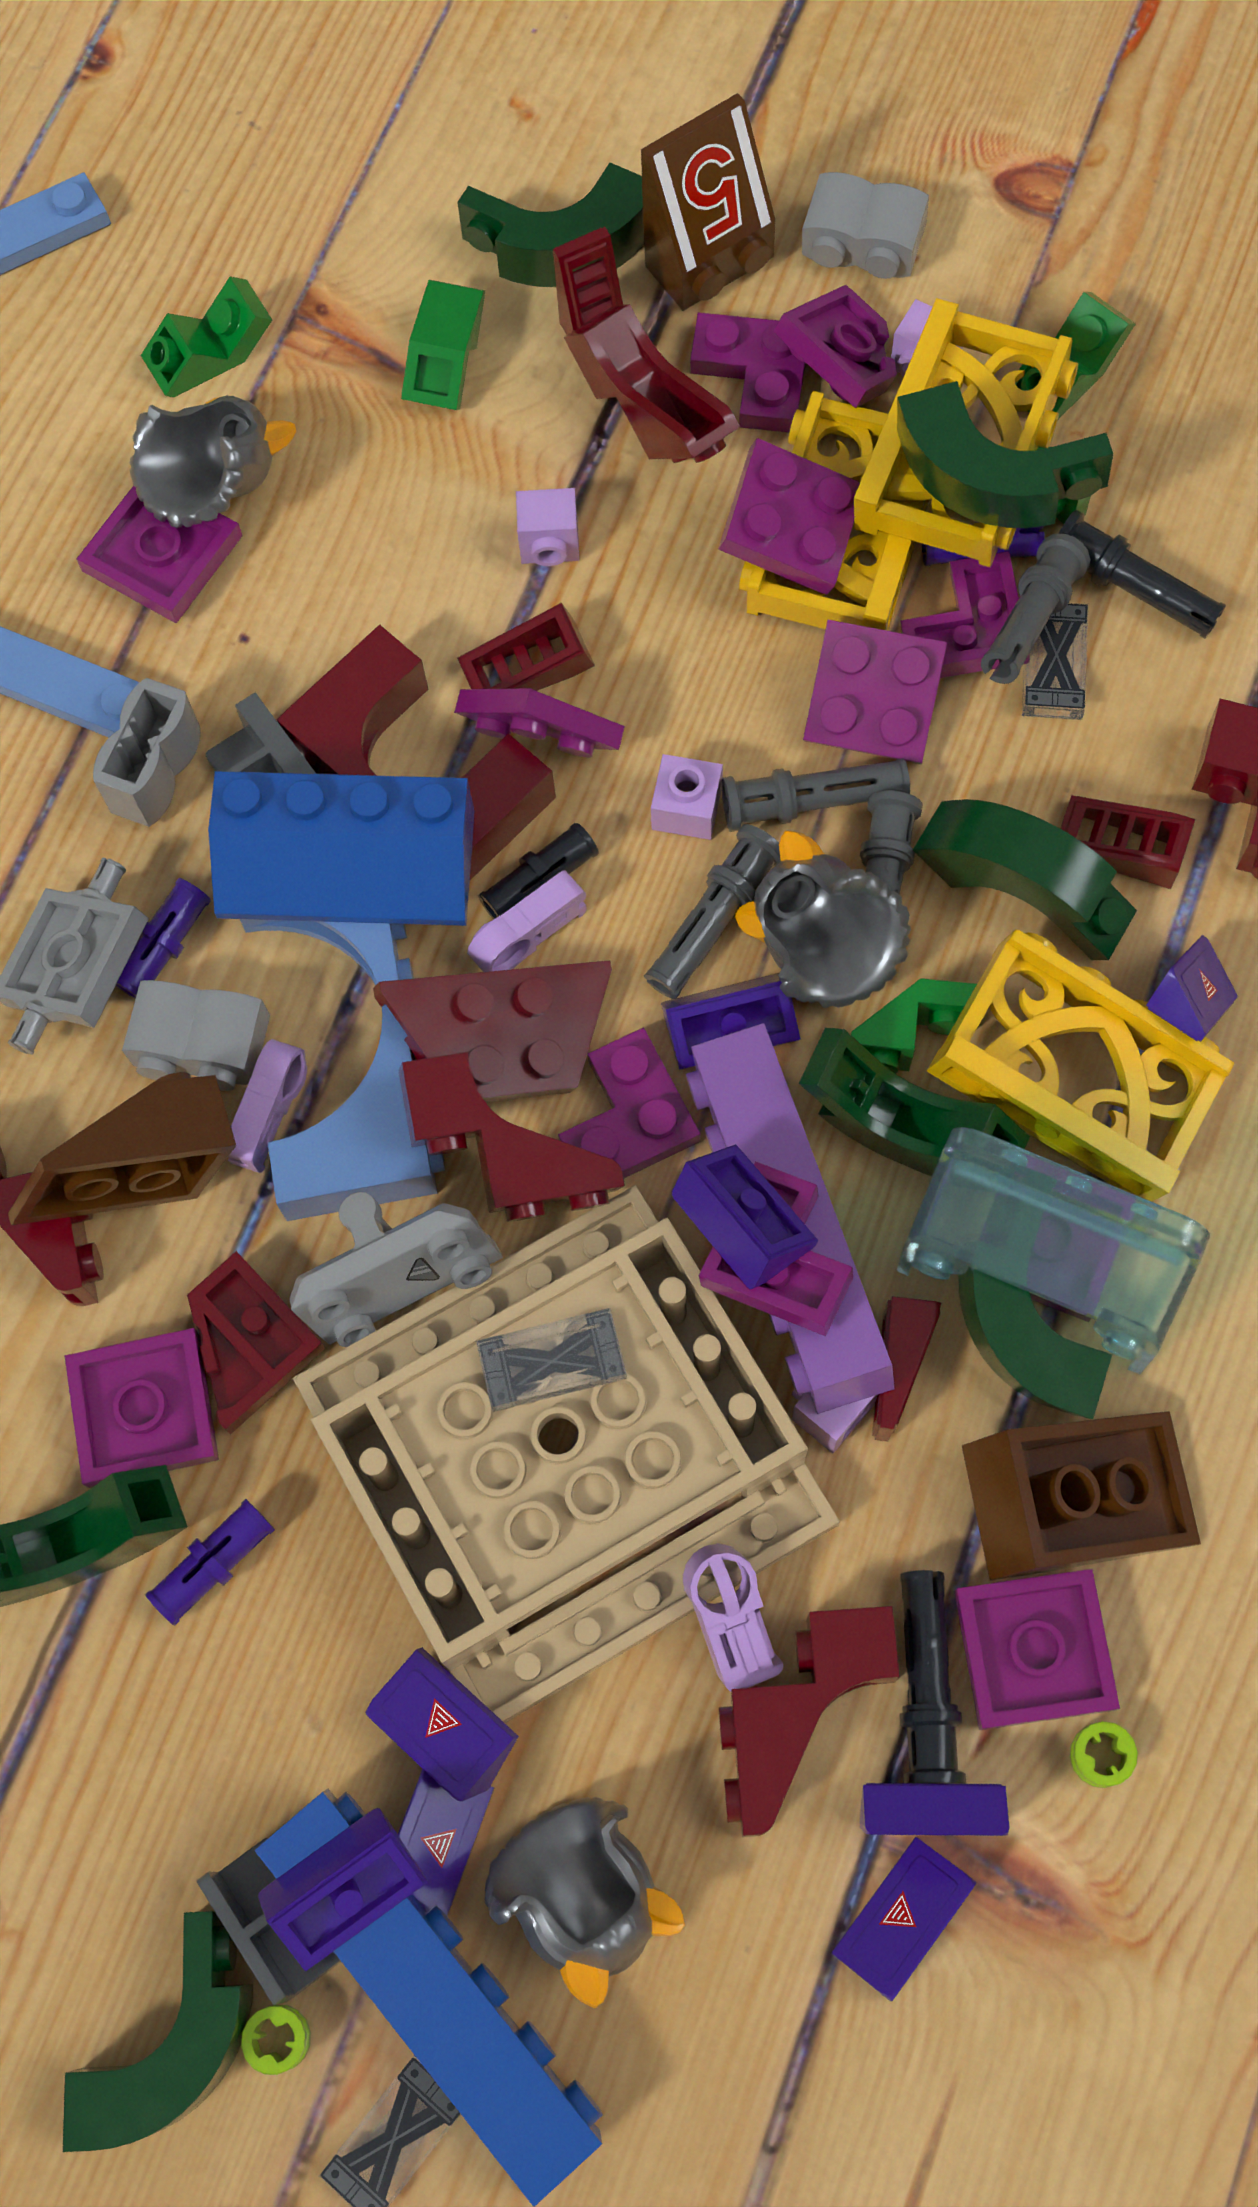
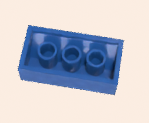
M215 771L208 832L214 914L216 918L466 926L475 813L468 778Z

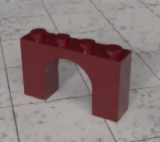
M379 624L276 720L316 774L377 776L369 765L371 753L378 738L429 690L423 662ZM509 733L461 777L468 778L475 811L470 880L556 798L553 771Z

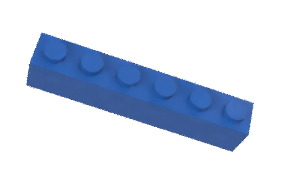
M328 1788L254 1851L277 1879L366 1814L349 1793L345 1792L337 1799ZM411 1894L333 1952L532 2206L535 2207L602 2145L601 2133L595 2122L603 2114L576 2079L565 2087L549 2067L548 2063L556 2055L530 2021H527L519 2029L501 2005L510 1997L488 1967L481 1963L472 1970L455 1947L463 1941V1937L447 1915L437 1905L427 1913L414 1895Z

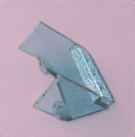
M959 1127L952 1129L904 1244L896 1271L908 1276L913 1266L918 1271L940 1280H948L951 1273L965 1274L968 1267L1096 1320L1093 1328L1097 1334L1104 1338L1101 1344L1102 1347L1116 1356L1131 1360L1128 1370L1141 1374L1158 1354L1202 1260L1210 1239V1233L1197 1221L986 1133Z

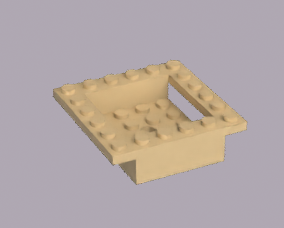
M636 1185L609 1200L610 1204L595 1207L490 1266L492 1274L484 1283L468 1289H461L455 1286L293 1377L296 1386L313 1415V1418L310 1420L441 1663L504 1723L694 1612L693 1603L684 1590L683 1573L685 1565L691 1556L704 1546L718 1543L733 1547L746 1558L755 1573L758 1574L839 1526L840 1523L805 1465L808 1448L713 1291L700 1285L698 1276L700 1270L667 1217L658 1222ZM606 1315L611 1316L625 1372V1379L603 1384L601 1379L554 1373L517 1399L518 1404L516 1406L494 1410L480 1351L481 1346L503 1341L504 1346L551 1352L588 1326L587 1320ZM593 1346L579 1356L595 1358ZM510 1367L512 1379L525 1369ZM553 1419L569 1420L579 1431L575 1446L563 1454H552L544 1450L539 1444V1435L543 1426ZM738 1493H742L744 1499L513 1635H510L508 1628ZM723 1560L733 1587L741 1584L742 1575L735 1561ZM710 1566L706 1567L701 1574L697 1586L699 1597L707 1603L721 1596Z

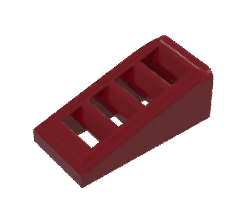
M606 227L594 230L553 249L559 323L566 335L608 308L623 305L611 236ZM595 260L594 263H591L587 266H584L578 270L573 271V269Z
M562 603L457 658L471 689L530 688L538 691L572 678L595 666L574 619ZM561 637L565 649L556 653L551 640ZM538 645L544 660L534 664L528 649ZM515 654L522 671L513 676L506 657ZM490 663L494 664L501 680L499 684L493 687L483 666Z
M1071 795L1060 828L1061 830L1076 838L1083 818L1095 821L1089 840H1080L1105 859L1117 873L1164 888H1172L1187 849L1195 823L1194 818L1168 811ZM1107 825L1119 828L1113 846L1101 844ZM1131 832L1142 835L1138 850L1126 848ZM1155 840L1167 843L1163 855L1151 853Z
M892 1296L891 1300L887 1301L882 1316L881 1336L892 1363L894 1389L877 1396L872 1436H875V1440L888 1442L891 1434L895 1432L941 1314L940 1307L942 1303L895 1296Z

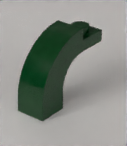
M611 162L592 190L583 199L561 210L549 212L525 210L471 186L466 188L457 202L463 240L469 242L479 251L497 254L499 277L524 285L556 287L553 249L599 228L606 227L611 236L616 268L631 259L644 245L642 176ZM594 260V261H591V262H589V263H587V264H584V265H582V266H580V267H578V268H575V269H573V271L578 270V269H580V268H582V267H584V266H587V265H589V264H591V263H594L595 260Z
M958 381L897 397V432L910 468L922 486L935 499L964 517L984 524L1006 528H1031L1055 524L1058 500L1064 498L1071 500L1083 499L1093 495L1099 489L1108 487L1114 453L1107 433L1041 450H1012L993 443L977 430L968 415Z
M971 799L942 801L913 848V851L951 888H992L1015 896L1035 907L1054 922L1091 960L1110 959L1137 912L1131 903L1111 884L1117 871L1099 854L1060 828L1036 816L1009 806Z
M825 1027L799 1082L804 1089L823 1104L818 1115L848 1137L872 1151L918 1172L961 1186L1006 1193L1030 1138L996 1104L948 1098L925 1090L901 1078L884 1066L845 1029Z
M1027 1184L1008 1186L1006 1195L998 1194L989 1212L986 1228L988 1232L994 1233L991 1243L982 1240H967L963 1243L958 1281L961 1309L967 1329L983 1359L1005 1383L1017 1392L1047 1407L1074 1416L1093 1419L1112 1354L1062 1337L1053 1331L1039 1316L1029 1293L1028 1265L1050 1192Z
M161 1465L112 1473L82 1495L65 1504L22 1520L1 1524L0 1607L49 1594L114 1569L151 1551L187 1528L188 1526L167 1466Z
M215 1911L184 1913L182 2001L176 2022L164 2042L152 2054L134 2065L81 2068L65 2073L63 2152L112 2149L131 2144L160 2132L182 2120L195 2110L214 2091L228 2072L241 2047L242 2032L250 2018L253 1984L225 1985V1971H233L236 1965L237 1946Z

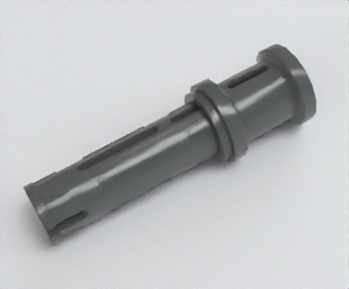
M1052 534L1046 537L1038 548L1037 563L1029 567L1021 576L1018 585L1020 598L990 649L981 660V668L984 674L991 670L996 660L999 661L998 666L989 678L992 681L1000 684H1009L1015 681L1050 616L1062 611L1071 600L1073 582L1084 576L1090 564L1087 548L1075 537L1067 534Z
M904 758L892 762L850 768L845 767L792 776L790 771H784L781 768L773 770L772 775L769 777L735 781L732 776L722 777L721 780L723 809L730 832L739 831L741 825L746 823L777 819L780 824L791 823L792 819H796L798 812L868 802L869 796L878 791L893 790L910 794V778ZM867 781L871 783V785L824 791V788ZM796 792H809V794L796 796ZM763 797L768 798L766 801L745 803L744 801Z
M893 790L878 791L869 796L867 809L872 814L868 840L861 844L860 858L866 867L865 873L871 872L878 876L882 882L889 886L891 891H895L900 895L903 874L914 863L915 852L910 844L914 820L921 817L923 803L917 797L905 792Z
M749 824L742 825L736 834L738 843L723 864L714 865L707 874L708 879L706 883L708 888L703 897L684 920L660 957L657 958L644 975L648 984L666 997L677 999L690 976L701 964L722 934V931L735 916L737 909L748 902L754 901L756 889L772 866H776L781 862L779 842L762 829Z

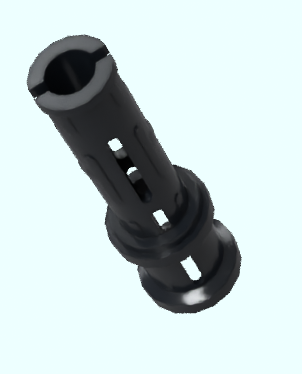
M1076 509L1071 513L1058 533L1075 537L1087 548L1090 556L1087 572L1092 574L1091 582L1098 586L1101 584L1107 586L1110 582L1199 633L1204 639L1210 634L1217 623L1216 619L1222 615L1226 607L1222 602L1219 603L1132 553L1129 551L1131 544L1127 543V538L1121 535H1117L1114 538L1085 522L1084 514Z
M918 1570L900 1574L908 1678V1705L903 1706V1713L899 1714L900 1726L907 1729L909 1772L903 1775V1783L966 1784V1773L958 1770L956 1727L962 1724V1712L958 1711V1705L951 1704L947 1624L944 1605L945 1578L942 1571Z

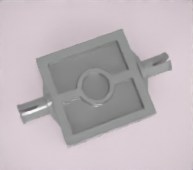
M102 858L100 860L101 863L88 888L68 893L45 888L0 975V1002L7 1007L25 1011L11 1039L8 1041L10 1046L23 1053L34 1054V1049L48 1023L64 1020L95 1027L149 919L135 906L116 903L110 900L122 875L126 872L124 866L112 859Z

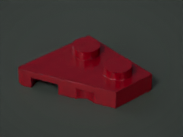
M237 1251L187 1294L193 1321L198 1328L202 1344L200 1349L206 1373L210 1376L218 1407L216 1411L218 1421L230 1435L325 1349L322 1342Z

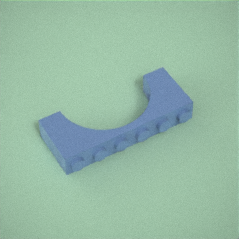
M240 919L246 933L256 931H287L325 941L343 951L359 964L372 979L375 986L378 982L414 979L410 959L399 960L396 940L407 938L405 924ZM387 1005L382 1007L381 1035L374 1060L355 1092L336 1111L318 1124L287 1138L268 1142L276 1204L287 1221L339 1212L342 1202L348 1196L357 1192H365L371 1195L378 1204L438 1194L434 1173L445 1171L443 1154L429 1155L427 1145L411 1147L399 1068L402 1062L416 1059L414 1053L404 1041L408 1035Z

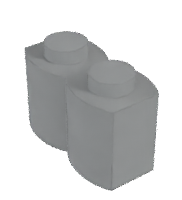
M828 172L819 174L802 228V255L828 268L856 265L878 278L911 276L927 223L929 195L916 188L902 184L880 183L874 185L863 178L846 173Z
M145 678L134 687L125 700L120 714V729L111 735L101 747L93 769L94 783L112 814L150 827L161 818L169 807L175 790V775L180 773L190 763L200 741V725L185 691Z
M140 981L122 1051L132 1065L137 1067L136 1072L146 1078L157 1080L162 1076L177 1072H186L198 1077L216 1075L220 1091H232L235 1084L248 1085L257 1059L263 1048L270 1013L262 999L246 994L224 990H199L190 986L164 981Z

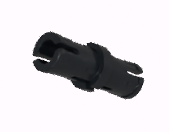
M572 824L569 827L570 829L536 854L532 851L527 852L519 858V867L487 891H483L478 895L480 902L493 920L504 914L559 872L566 870L570 874L591 857L594 858L599 854L595 842L580 824Z

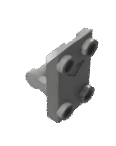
M357 1192L348 1196L342 1202L339 1209L340 1221L353 1235L354 1248L299 1275L290 1296L291 1310L329 1345L337 1341L340 1346L348 1347L375 1332L374 1322L452 1283L461 1289L473 1288L484 1283L492 1274L490 1264L503 1257L496 1242L489 1234L487 1235L483 1231L476 1218L467 1209L443 1203L392 1229L382 1218V1209L378 1202L365 1192Z

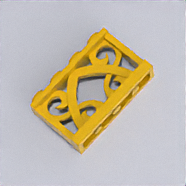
M936 298L854 496V529L877 536L879 531L973 558L979 560L980 565L991 567L998 548L1009 549L1016 528L993 526L981 522L970 525L953 520L948 516L944 505L922 486L907 462L897 432V397L958 381L961 389L964 383L968 386L962 393L966 409L977 398L983 402L999 432L1001 443L998 445L1018 451H1035L1038 449V446L1048 448L1052 441L1059 413L1052 410L1058 397L1065 399L1069 397L1077 374L1078 363L1070 361L1072 338L1060 335L1059 339L959 312V304ZM958 346L992 356L983 365ZM1017 362L1037 368L1041 374V380L1035 388L1023 391L1016 386V382L1024 377L1025 370L1009 372L1000 382L994 375L1003 366ZM1030 410L1022 429L1017 411ZM932 499V513L895 503L891 500L917 501Z
M812 391L806 411L797 409L794 414L788 444L794 445L792 453L861 482L873 453V444L877 443L888 414L863 407L855 408L851 404L824 398V393ZM830 433L851 438L857 442L861 457L850 460L848 448L838 440H836L838 452L831 457L820 454L817 445L825 435ZM930 499L891 501L926 511ZM879 531L877 536L861 533L848 540L834 587L845 596L865 607L823 597L825 594L811 588L800 591L781 586L775 579V573L745 561L740 576L739 590L747 591L746 613L756 616L759 613L822 629H826L827 620L889 631L916 541ZM862 550L872 552L877 558L876 563L871 566L862 565L858 560V556L855 558L852 568L846 564L854 554Z
M1016 929L997 946L992 959L943 1046L934 1056L927 1072L976 1102L996 1104L1026 1133L1146 1205L1170 1193L1180 1173L1178 1168L1225 1078L1229 1076L1234 1062L1220 1054L1219 1047L1210 1039L1204 1037L1201 1042L1194 1040L1150 1011L1149 1007L1146 1006L1148 1002L1138 999L1133 1000L1111 987L1110 980L1103 973L1091 967L1077 966L1057 953L1056 947L1046 938L1035 933H1024ZM1015 974L1023 976L1044 990V998L1039 1001L1032 1000L1024 988L1020 990L1019 1006L1023 1014L1029 1018L1024 1022H1021L1012 1013L1004 995L1006 980ZM1064 1002L1071 1006L1062 1009ZM990 1008L995 1018L1007 1032L982 1050L972 1044L970 1040L987 1009ZM1071 1032H1098L1113 1060L1121 1091L1115 1089L1094 1090L1082 1095L1071 1104L1057 1096L1059 1090L1058 1067L1050 1050L1041 1039ZM1024 1047L1035 1058L1041 1069L1042 1075L1038 1082H1034L1019 1072L1021 1064L1030 1065L1033 1063L1029 1056L1019 1051ZM1138 1048H1140L1144 1052L1140 1054ZM1159 1062L1166 1064L1187 1078L1188 1092L1181 1103L1163 1105L1150 1101L1149 1092L1164 1091L1176 1082H1167L1161 1079L1157 1071ZM1097 1104H1110L1123 1108V1113L1115 1110L1107 1112L1112 1119L1110 1128L1093 1118V1109ZM1150 1118L1174 1121L1157 1155L1155 1156L1148 1152L1146 1148L1150 1130Z

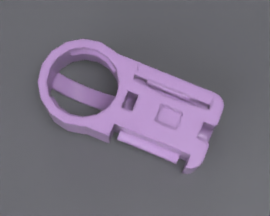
M566 870L559 872L504 914L484 924L474 935L468 947V955L483 972L514 969L525 958L536 951L537 945L576 916L579 918L583 916L586 912V904L583 902L586 899V893Z
M274 1039L268 1041L263 1047L231 1124L237 1145L228 1156V1161L231 1164L258 1173L263 1172L265 1168L263 1164L269 1152L268 1142L273 1141L283 1115L287 1114L292 1100L297 1097L305 1084L307 1065L303 1049Z
M717 1543L704 1546L696 1551L685 1565L683 1585L686 1594L693 1603L720 1680L731 1691L732 1689L749 1688L779 1675L783 1670V1662L774 1653L759 1608L764 1606L757 1589L756 1573L751 1564L740 1552L728 1545ZM723 1560L735 1561L741 1570L742 1580L736 1593ZM708 1566H710L723 1600L721 1603H707L698 1595L697 1586L699 1578Z

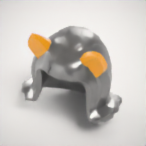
M226 395L213 398L204 405L184 408L178 412H170L150 405L148 412L139 414L136 421V431L133 434V448L135 452L130 458V474L133 485L136 487L137 496L140 501L144 502V507L148 512L153 513L154 517L161 522H165L168 519L172 527L178 528L182 527V525L190 527L193 524H200L202 521H212L217 518L218 513L229 509L231 498L248 494L263 483L270 469L272 457L291 442L296 433V426L294 423L284 420L267 422L256 406L235 396Z
M785 830L779 842L781 862L764 877L755 892L754 901L748 902L737 909L735 918L738 926L747 935L766 943L774 961L781 968L778 975L782 982L780 989L787 997H794L801 1002L809 1001L813 1003L818 1001L824 1008L830 1006L840 1008L853 1004L855 1000H865L870 997L871 992L883 989L886 981L892 980L896 975L895 966L905 962L908 953L905 947L910 942L908 935L911 931V927L908 925L910 916L908 909L902 905V897L897 892L891 891L889 886L882 882L878 876L871 872L865 873L863 869H850L846 863L837 857L824 854L820 846L811 837L803 833Z
M585 1797L572 1800L569 1804L562 1803L553 1807L551 1811L541 1813L535 1820L528 1822L521 1829L518 1836L511 1837L505 1849H502L498 1856L490 1863L489 1875L485 1882V1904L490 1911V1917L498 1925L507 1923L512 1915H515L531 1948L545 1962L560 1970L563 1981L571 1994L582 2003L596 2009L605 2001L607 1996L609 1976L627 1970L642 1954L648 1939L652 1936L677 1935L685 1928L686 1924L682 1910L677 1902L654 1886L641 1852L618 1831L617 1822L628 1817V1808L613 1800L603 1801V1799L597 1797L592 1799Z

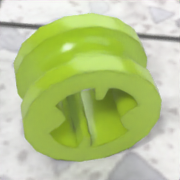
M1102 1721L1086 1726L1075 1735L1070 1745L1069 1758L1073 1770L1082 1781L1093 1787L1107 1788L1123 1783L1132 1775L1137 1765L1138 1751L1134 1739L1126 1729L1115 1723ZM1100 1735L1113 1739L1111 1751L1121 1756V1763L1118 1769L1114 1765L1106 1767L1107 1775L1095 1772V1759L1085 1754L1088 1741L1090 1740L1092 1744H1097L1101 1742Z
M273 2005L261 2009L247 2021L242 2032L241 2048L245 2060L254 2070L266 2075H278L293 2069L305 2058L308 2052L311 2031L306 2018L299 2010L289 2005ZM268 2019L276 2027L289 2024L293 2030L294 2040L285 2043L286 2046L292 2048V2051L284 2060H282L277 2052L264 2055L260 2050L258 2039L267 2036V2033L261 2031V2027Z

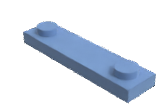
M84 172L0 210V275L111 224L105 207Z
M0 626V694L108 738L120 729V714L124 702L130 692L140 682Z

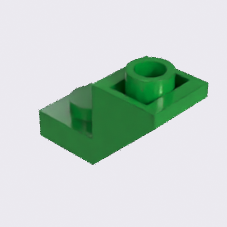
M230 276L203 319L167 313L140 356L164 395L176 397L244 363L272 322V318L248 280Z
M428 280L409 340L401 399L452 410H459L461 408L468 355L470 350L477 349L486 290Z
M1092 292L1082 293L1055 337L1059 339L1060 335L1072 338L1070 361L1078 363L1077 374L1069 397L1067 399L1058 397L1052 410L1059 413L1058 419L1104 375L1136 323ZM1022 364L1019 370H1025L1024 377L1016 382V386L1023 391L1035 388L1041 380L1039 370Z
M920 978L851 1032V1036L895 1074L898 1073V1070L910 1071L915 1051L917 1025L928 1026L927 1028L937 1034L949 1035L977 984Z

